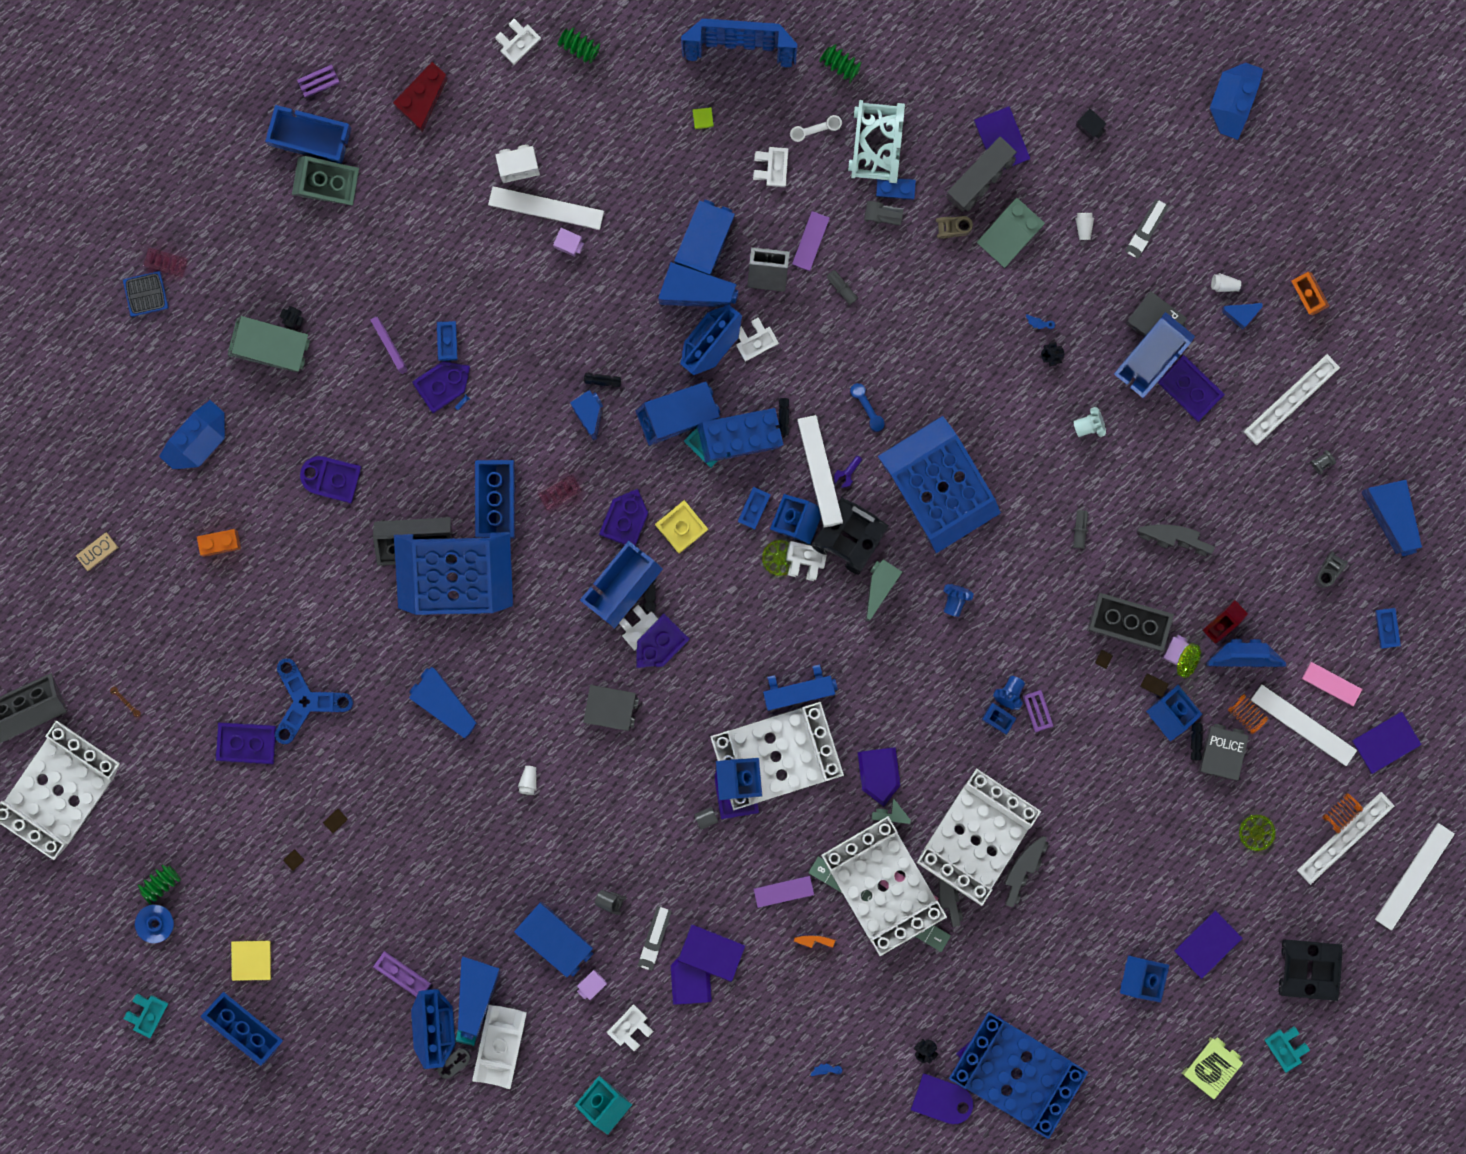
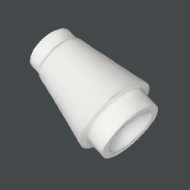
M1077 213V218L1075 219L1079 240H1091L1094 222L1092 213Z
M1221 273L1218 275L1214 274L1211 288L1216 292H1239L1241 280Z
M525 766L518 785L519 793L534 795V791L537 790L536 767Z

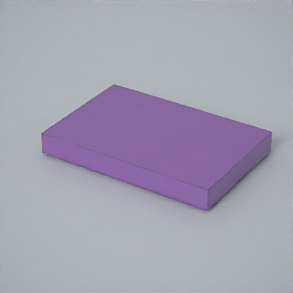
M378 317L370 319L401 374L407 372L406 365Z

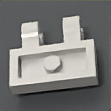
M513 19L509 26L517 35L509 41L500 32L495 38L503 46L500 50L501 53L515 65L541 40V37L528 24L523 28Z
M769 147V152L756 151L754 161H768L767 171L754 170L753 180H767L766 186L785 187L788 148Z
M759 318L752 321L757 334L749 338L746 336L742 326L740 327V343L736 344L745 362L779 344L771 328L764 329Z
M790 541L786 561L791 562L788 576H798L800 564L809 566L806 580H816L818 568L824 569L827 555L820 554L810 545Z
M639 605L633 609L641 619L636 625L632 627L625 618L619 623L626 631L622 635L633 650L637 649V640L658 620L652 611L647 615Z
M633 1004L607 1031V1034L620 1046L625 1042L635 1051L640 1045L631 1035L637 1028L647 1037L654 1031L644 1023L647 1017Z

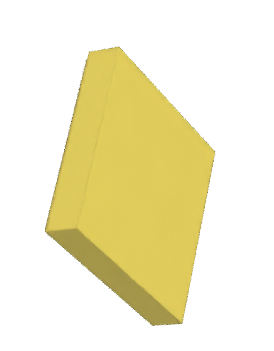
M685 500L655 524L679 554L709 530Z
M271 941L231 942L232 981L271 980Z

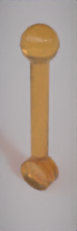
M112 687L110 689V692L112 694H116L118 698L133 712L134 717L140 716V711L136 710L118 692L117 687Z

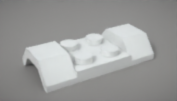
M488 1005L472 1081L511 1089L527 1012L497 1005Z

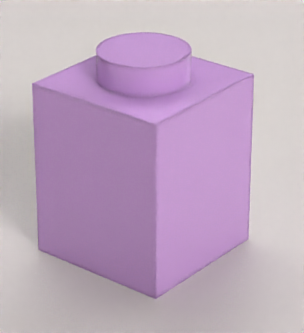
M561 228L553 246L575 257L576 253H581L584 243H582L583 239L581 236Z
M1179 635L1176 638L1171 637L1162 659L1181 666L1191 645L1187 643V639Z
M594 969L577 985L579 988L577 992L584 999L588 998L591 1000L607 985V982Z

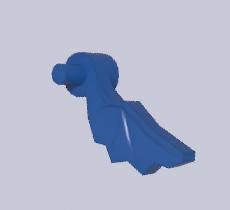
M1026 314L1028 323L1033 328L1043 329L1047 327L1054 329L1056 326L1054 321L1044 322L1040 318Z
M827 1063L825 1065L820 1064L819 1067L814 1068L811 1076L827 1074L828 1072L841 1074L843 1069L841 1066L833 1068Z

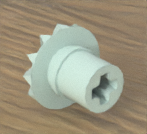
M1097 407L1090 409L1091 415L1074 421L1078 437L1096 432L1099 437L1106 434L1105 423Z

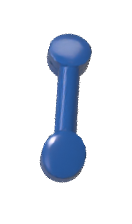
M860 383L852 385L850 389L851 396L859 399L871 419L869 424L871 430L879 432L884 428V419L876 415L865 396V387Z

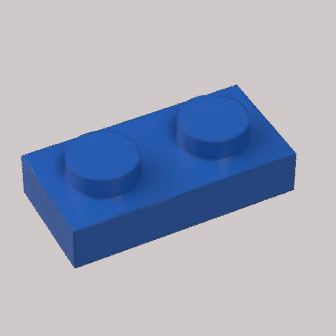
M877 179L876 197L914 200L916 180L897 179V183H889V180Z
M456 321L437 322L438 361L458 360Z
M753 487L737 522L755 530L771 494Z
M1396 608L1376 610L1375 615L1380 649L1401 646Z

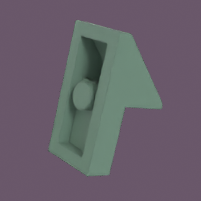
M895 799L892 800L891 814H888L886 809H876V812H872L871 820L880 821L889 816L891 822L907 824L911 822Z

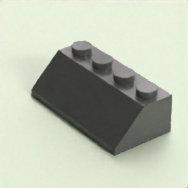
M451 517L374 522L373 541L377 566L396 565L394 535L414 534V539H453ZM453 554L447 555L446 559L454 561Z
M52 673L0 696V743L67 712L64 699Z

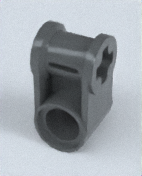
M1331 551L1315 576L1316 585L1320 588L1331 586L1344 570L1348 561H1343L1335 555V552ZM1322 574L1328 576L1329 582L1327 584L1321 581Z
M601 890L596 896L595 906L620 916L621 906L627 897L612 891Z

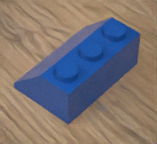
M589 390L570 402L594 441L597 439L603 405L596 392L592 394Z

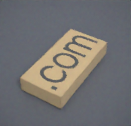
M106 532L77 554L76 557L85 569L89 571L119 547Z

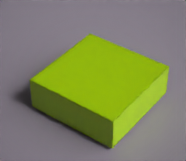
M711 107L693 109L695 129L714 127Z

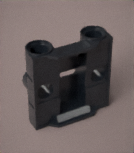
M841 497L838 504L843 524L837 525V530H832L830 526L823 527L813 542L812 548L823 555H827L829 551L847 561L845 564L847 570L859 575L889 525L859 505ZM843 531L858 540V543L856 544L841 535V532ZM862 543H868L871 549H864Z
M1283 939L1282 947L1284 948H1282L1281 954L1282 957H1285L1284 978L1279 980V986H1281L1278 989L1279 995L1338 1001L1342 967V944ZM1314 945L1316 953L1310 956L1307 951L1308 947ZM1308 960L1313 961L1311 979H1307ZM1308 984L1313 986L1311 994H1306L1304 990Z

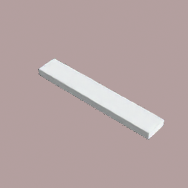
M492 186L488 204L497 208L600 230L604 214L602 210Z
M1326 354L1255 420L1244 433L1257 446L1340 367Z
M817 416L800 418L797 422L823 527L843 524Z
M1262 684L1250 700L1344 766L1348 765L1357 752L1355 748Z
M1380 792L1363 808L1362 812H1359V815L1356 814V818L1353 817V821L1350 820L1346 827L1343 826L1344 829H1340V833H1336L1297 871L1311 885L1382 819L1394 805Z
M1437 823L1376 916L1375 920L1389 930H1393L1453 838V832Z

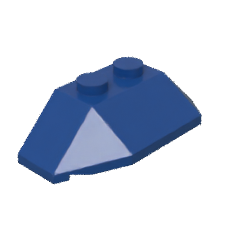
M1244 63L1222 72L1209 108L1220 134L1239 139L1260 85L1263 73L1262 68Z
M729 304L708 312L684 341L680 364L693 375L714 368L739 338L742 315Z
M209 400L193 412L174 433L159 457L172 469L200 467L225 439V413Z
M1231 639V643H1226L1206 662V666L1286 667V662L1267 643H1261L1260 639H1251L1250 643H1242V639Z
M438 989L422 990L418 992L411 1009L413 1046L424 1069L439 1068L445 1065V1061L455 1047L453 1006Z

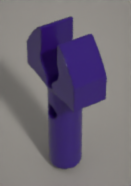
M856 456L845 471L837 470L834 474V483L836 484L840 477L846 475V482L841 488L849 487L853 482L851 474L861 463L862 458Z

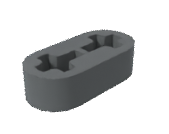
M462 1048L451 1054L445 1061V1066H449L451 1063L454 1065L450 1069L451 1074H443V1067H439V1076L448 1079L470 1062L471 1055L469 1051ZM458 1053H465L467 1055L465 1057L466 1062L460 1061L456 1064L454 1061L459 1057Z

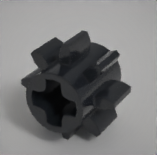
M289 306L288 310L283 308L279 316L283 319L281 323L292 329H295L296 325L301 327L304 318L301 317L302 311L292 306Z
M1056 342L1043 346L1041 358L1044 363L1049 362V367L1062 363V359L1065 356L1062 346H1057Z
M922 1039L913 1048L916 1050V1059L921 1063L928 1062L930 1064L939 1055L935 1052L937 1045L932 1040Z

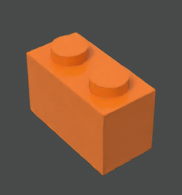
M1306 272L1292 280L1309 315H1315L1329 307L1313 273Z
M236 529L197 536L199 552L203 557L241 549Z

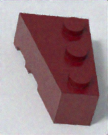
M431 62L393 102L395 108L422 133L448 80L447 75L436 64Z

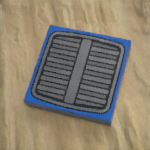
M160 271L123 279L131 317L169 309Z

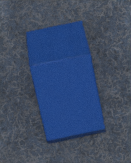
M1262 303L1224 306L1222 313L1243 330L1263 305Z
M990 703L981 720L1007 735L1016 718L996 704Z

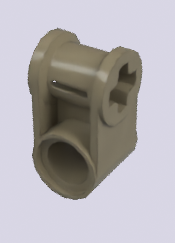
M966 216L936 218L939 232L937 238L944 239L969 235L972 231V220ZM966 222L969 224V229L963 231L959 228V224Z

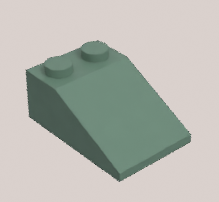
M308 156L298 157L292 195L353 205L359 168Z
M1016 198L977 241V244L1005 268L1043 228L1045 223Z
M884 559L881 563L877 561L870 571L873 575L870 580L866 621L868 622L902 573V571Z

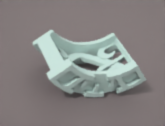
M859 100V107L855 106L854 118H857L853 160L849 159L848 171H852L851 178L889 180V183H897L900 149L897 148H901L905 104L897 103V106L863 103V100ZM864 113L870 114L871 118L869 120L865 119ZM872 114H877L879 119L875 120ZM861 123H862V124H864L866 127H865V128L863 129V131L860 133V127H861ZM886 123V128L888 126H892L893 130L891 132H887L883 124ZM880 126L883 135L894 141L893 143L883 145L876 155L867 144L865 138L872 130ZM860 143L864 152L858 154V146ZM884 150H888L890 152V156L886 157L885 155H883V159H881L880 156ZM865 159L866 167L872 160L874 162L872 170L858 169L859 161ZM877 165H878L879 167H881V168H883V169H885V170H887V171H890V172H882V171H875V170H876Z

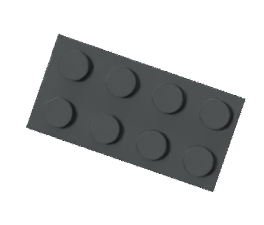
M999 137L947 191L946 198L962 213L965 210L969 212L976 204V198L978 196L982 198L988 192L991 182L995 184L1002 177L1004 168L1009 170L1015 163L1017 152L1003 138Z
M1098 593L1087 631L1163 652L1174 614Z

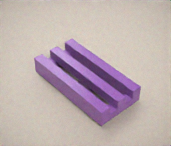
M332 64L297 80L305 98L340 83ZM331 71L330 74L303 85L304 82ZM332 77L334 78V80L306 92V89Z
M1039 690L1024 695L1023 699L1034 731L1038 732L1053 727L1042 691ZM1036 695H1039L1048 722L1047 725L1044 724L1035 698ZM1030 697L1034 704L1041 727L1037 726L1036 720L1034 718L1028 698Z

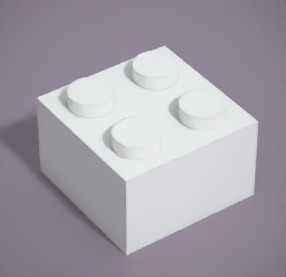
M521 145L517 150L503 149L499 151V154H495L503 183L540 175L533 146Z

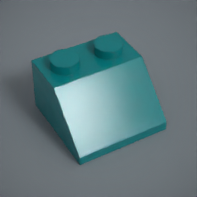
M598 1076L575 1106L595 1127L608 1135L632 1104L601 1076Z

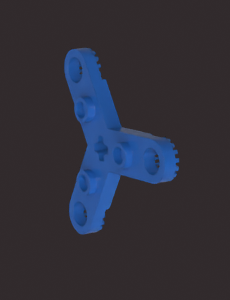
M285 658L277 664V671L293 700V703L275 731V738L279 743H291L310 712H347L353 707V698L347 693L311 692L292 659ZM286 662L292 666V670L288 674L282 671V665ZM304 696H307V699L310 700V704H307L306 707H303V704L300 703ZM341 697H346L349 701V705L346 708H341L338 705ZM283 729H287L290 732V737L287 740L280 738V732Z

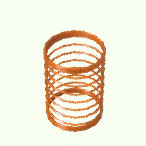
M1243 694L1239 697V701L1233 707L1230 706L1228 712L1233 713L1232 711L1246 698V695ZM1265 716L1260 721L1261 724L1257 728H1252L1251 730L1248 729V731H1250L1251 734H1254L1267 722L1269 718Z
M1346 793L1345 797L1343 796L1353 807L1354 805L1348 799L1350 798L1356 804L1354 807L1356 811H1363V807L1350 794ZM1327 814L1322 816L1325 821L1328 820L1334 826L1332 829L1337 833L1341 832L1340 829H1344V827H1339Z

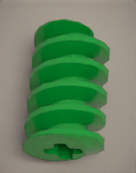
M574 27L570 30L566 28L560 36L557 45L559 47L564 45V50L570 49V54L572 55L577 52L576 57L578 59L583 57V62L586 63L590 60L589 64H591L597 56L601 44L598 43L596 46H593L594 39L587 42V35L580 38L581 31L574 34Z
M834 44L832 47L829 46L822 54L819 62L821 63L825 60V67L832 64L831 71L838 69L837 75L840 76L844 73L843 79L847 80L850 77L849 83H851L860 71L862 62L860 61L855 65V57L848 60L849 53L843 56L842 48L836 51L837 44Z
M162 864V872L156 869V877L150 874V882L144 879V887L140 884L137 885L139 892L150 905H152L151 900L154 902L158 900L157 895L160 897L164 895L163 890L166 892L170 890L169 885L174 887L176 885L175 880L181 881V877L172 866L169 865L167 867Z

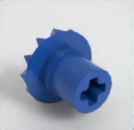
M947 584L943 589L948 594L944 612L959 617L966 600H973L974 594L969 589L953 584Z
M1010 676L1003 689H996L993 697L1000 705L1011 710H1019L1023 705L1020 694L1025 686V682L1018 677Z

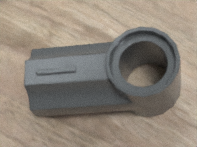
M867 201L864 221L869 222L870 220L875 221L876 224L887 223L901 226L903 209L884 206L880 202Z

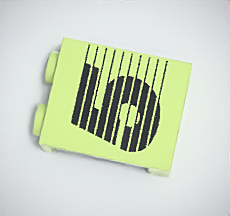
M1210 1037L1208 1040L1210 1042L1191 1066L1185 1068L1182 1074L1212 1099H1215L1243 1063L1239 1060L1241 1056L1234 1050L1229 1052L1225 1049L1226 1044L1218 1037L1215 1040Z

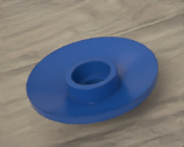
M148 905L141 909L136 916V932L142 940L148 943L162 942L173 931V917L169 910L161 905ZM153 920L159 922L158 927L152 926Z

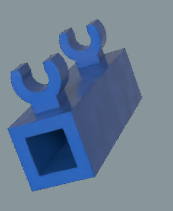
M820 664L812 666L815 676L814 680L778 688L775 675L769 676L767 678L770 690L763 692L767 711L835 695V691L838 690L836 680L831 679V676L823 677Z

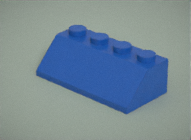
M476 460L475 537L490 538L491 533L510 532V539H515L514 460Z
M224 992L201 1015L204 1021L260 1066L270 1059L283 1042L280 1037Z

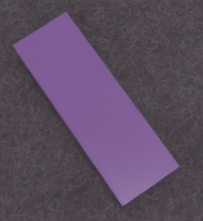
M811 212L793 260V266L810 272L830 219L829 217Z
M810 876L754 888L758 908L814 895Z
M385 951L373 966L415 997H417L419 991L428 990L432 984Z

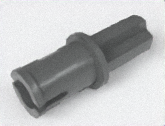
M836 270L831 271L827 275V279L836 288V293H840L849 306L858 299L848 286L849 283H845Z
M1077 511L1075 528H1073L1075 531L1073 548L1085 549L1086 532H1088L1087 511Z

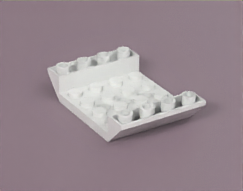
M821 702L710 736L718 761L759 758L762 797L730 799L733 810L844 776ZM767 733L775 735V741L772 744L766 743L764 739ZM773 751H778L781 754L780 761L773 762L770 755ZM780 769L787 773V777L783 781L778 780L776 777V772Z
M55 721L46 734V741L5 801L0 802V824L53 860L69 845L114 779L120 766L119 762L58 721ZM41 774H45L48 777V782L45 785H41L38 782V777ZM56 785H61L64 788V792L60 796L54 794V787ZM73 795L78 796L80 800L76 807L71 806L69 803Z
M976 769L932 835L917 863L983 906L998 877L1041 811ZM955 826L963 827L964 833L958 835L954 830ZM972 836L979 838L980 844L978 846L971 843L970 839ZM988 847H993L996 850L995 856L988 855Z
M889 816L821 855L879 956L947 918L900 839ZM899 870L905 873V879L902 882H898L894 878L895 872ZM881 880H885L889 884L888 889L884 892L878 889V883ZM864 890H869L872 893V898L869 901H863L861 898V893Z

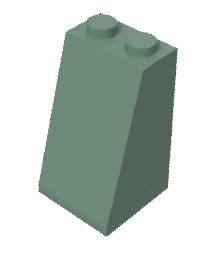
M240 316L236 319L227 355L299 372V369H303L305 358L302 357L304 350H308L310 340L307 339L308 334Z

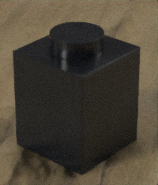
M1089 109L1075 126L1093 140L1095 137L1099 139L1105 133L1104 127L1107 123L1093 110Z

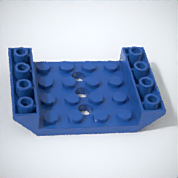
M701 19L681 36L682 57L686 54V60L697 61V57L701 58L702 43H705L707 47H717V44H720L730 49H734L736 46H744V49L747 50L763 47L764 51H774V48H778L777 63L781 62L782 67H792L793 61L794 65H796L797 43L777 23Z
M944 416L939 417L877 456L886 472L891 475L927 535L926 538L935 553L940 552L1001 513L993 494L959 437ZM958 471H962L964 474V478L960 482H956L954 479V475ZM942 481H945L948 486L944 492L938 490V484ZM924 492H930L931 499L928 502H923L921 499Z
M510 532L491 533L490 538L414 539V534L394 535L399 609L415 615L495 613L513 606ZM449 554H453L457 557V560L449 562L446 557ZM451 572L458 575V578L454 581L447 577ZM456 591L459 596L453 599L449 597L448 593Z
M988 1012L948 1079L968 1089L1049 1139L1084 1081L1088 1071ZM1025 1051L1030 1052L1032 1055L1031 1060L1028 1062L1021 1060V1055ZM1014 1068L1021 1069L1022 1075L1018 1079H1014L1011 1076V1071ZM1004 1085L1011 1086L1012 1092L1009 1095L1001 1093V1088Z

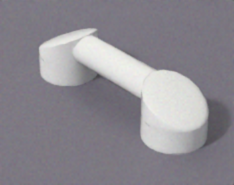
M832 115L826 122L803 129L800 126H796L790 131V137L793 141L800 142L805 136L827 129L836 131L841 127L842 120L839 116Z

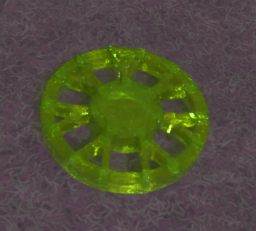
M775 540L765 547L762 553V563L769 573L776 576L788 574L787 567H790V565L786 563V551H788L787 545L789 546V542ZM780 543L786 544L784 551L779 550ZM771 545L777 550L774 554L768 549ZM765 555H772V561H765ZM773 562L777 565L774 571L769 569ZM781 565H785L786 572L781 573Z
M1191 643L1181 653L1177 664V673L1180 677H1189L1198 667L1201 655L1199 645Z
M1251 815L1241 823L1239 837L1242 844L1253 851L1265 850L1275 839V827L1267 817ZM1257 818L1263 819L1261 826L1256 825ZM1248 820H1251L1254 825L1251 828L1245 824ZM1269 823V825L1271 826V829L1268 830V831H1265V829L1263 828V826H1265V825H1267V824ZM1242 830H1249V836H1243ZM1265 834L1272 836L1270 841L1263 839ZM1250 837L1254 840L1251 846L1246 843ZM1258 840H1262L1263 847H1257Z

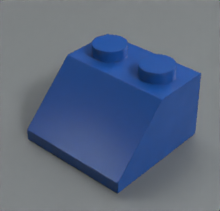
M784 494L770 530L811 544L821 518L819 506L810 501Z
M1179 685L1174 687L1146 711L1170 741L1186 731L1203 715Z
M759 758L716 761L719 800L762 797Z
M1128 955L1120 994L1161 1003L1169 965Z

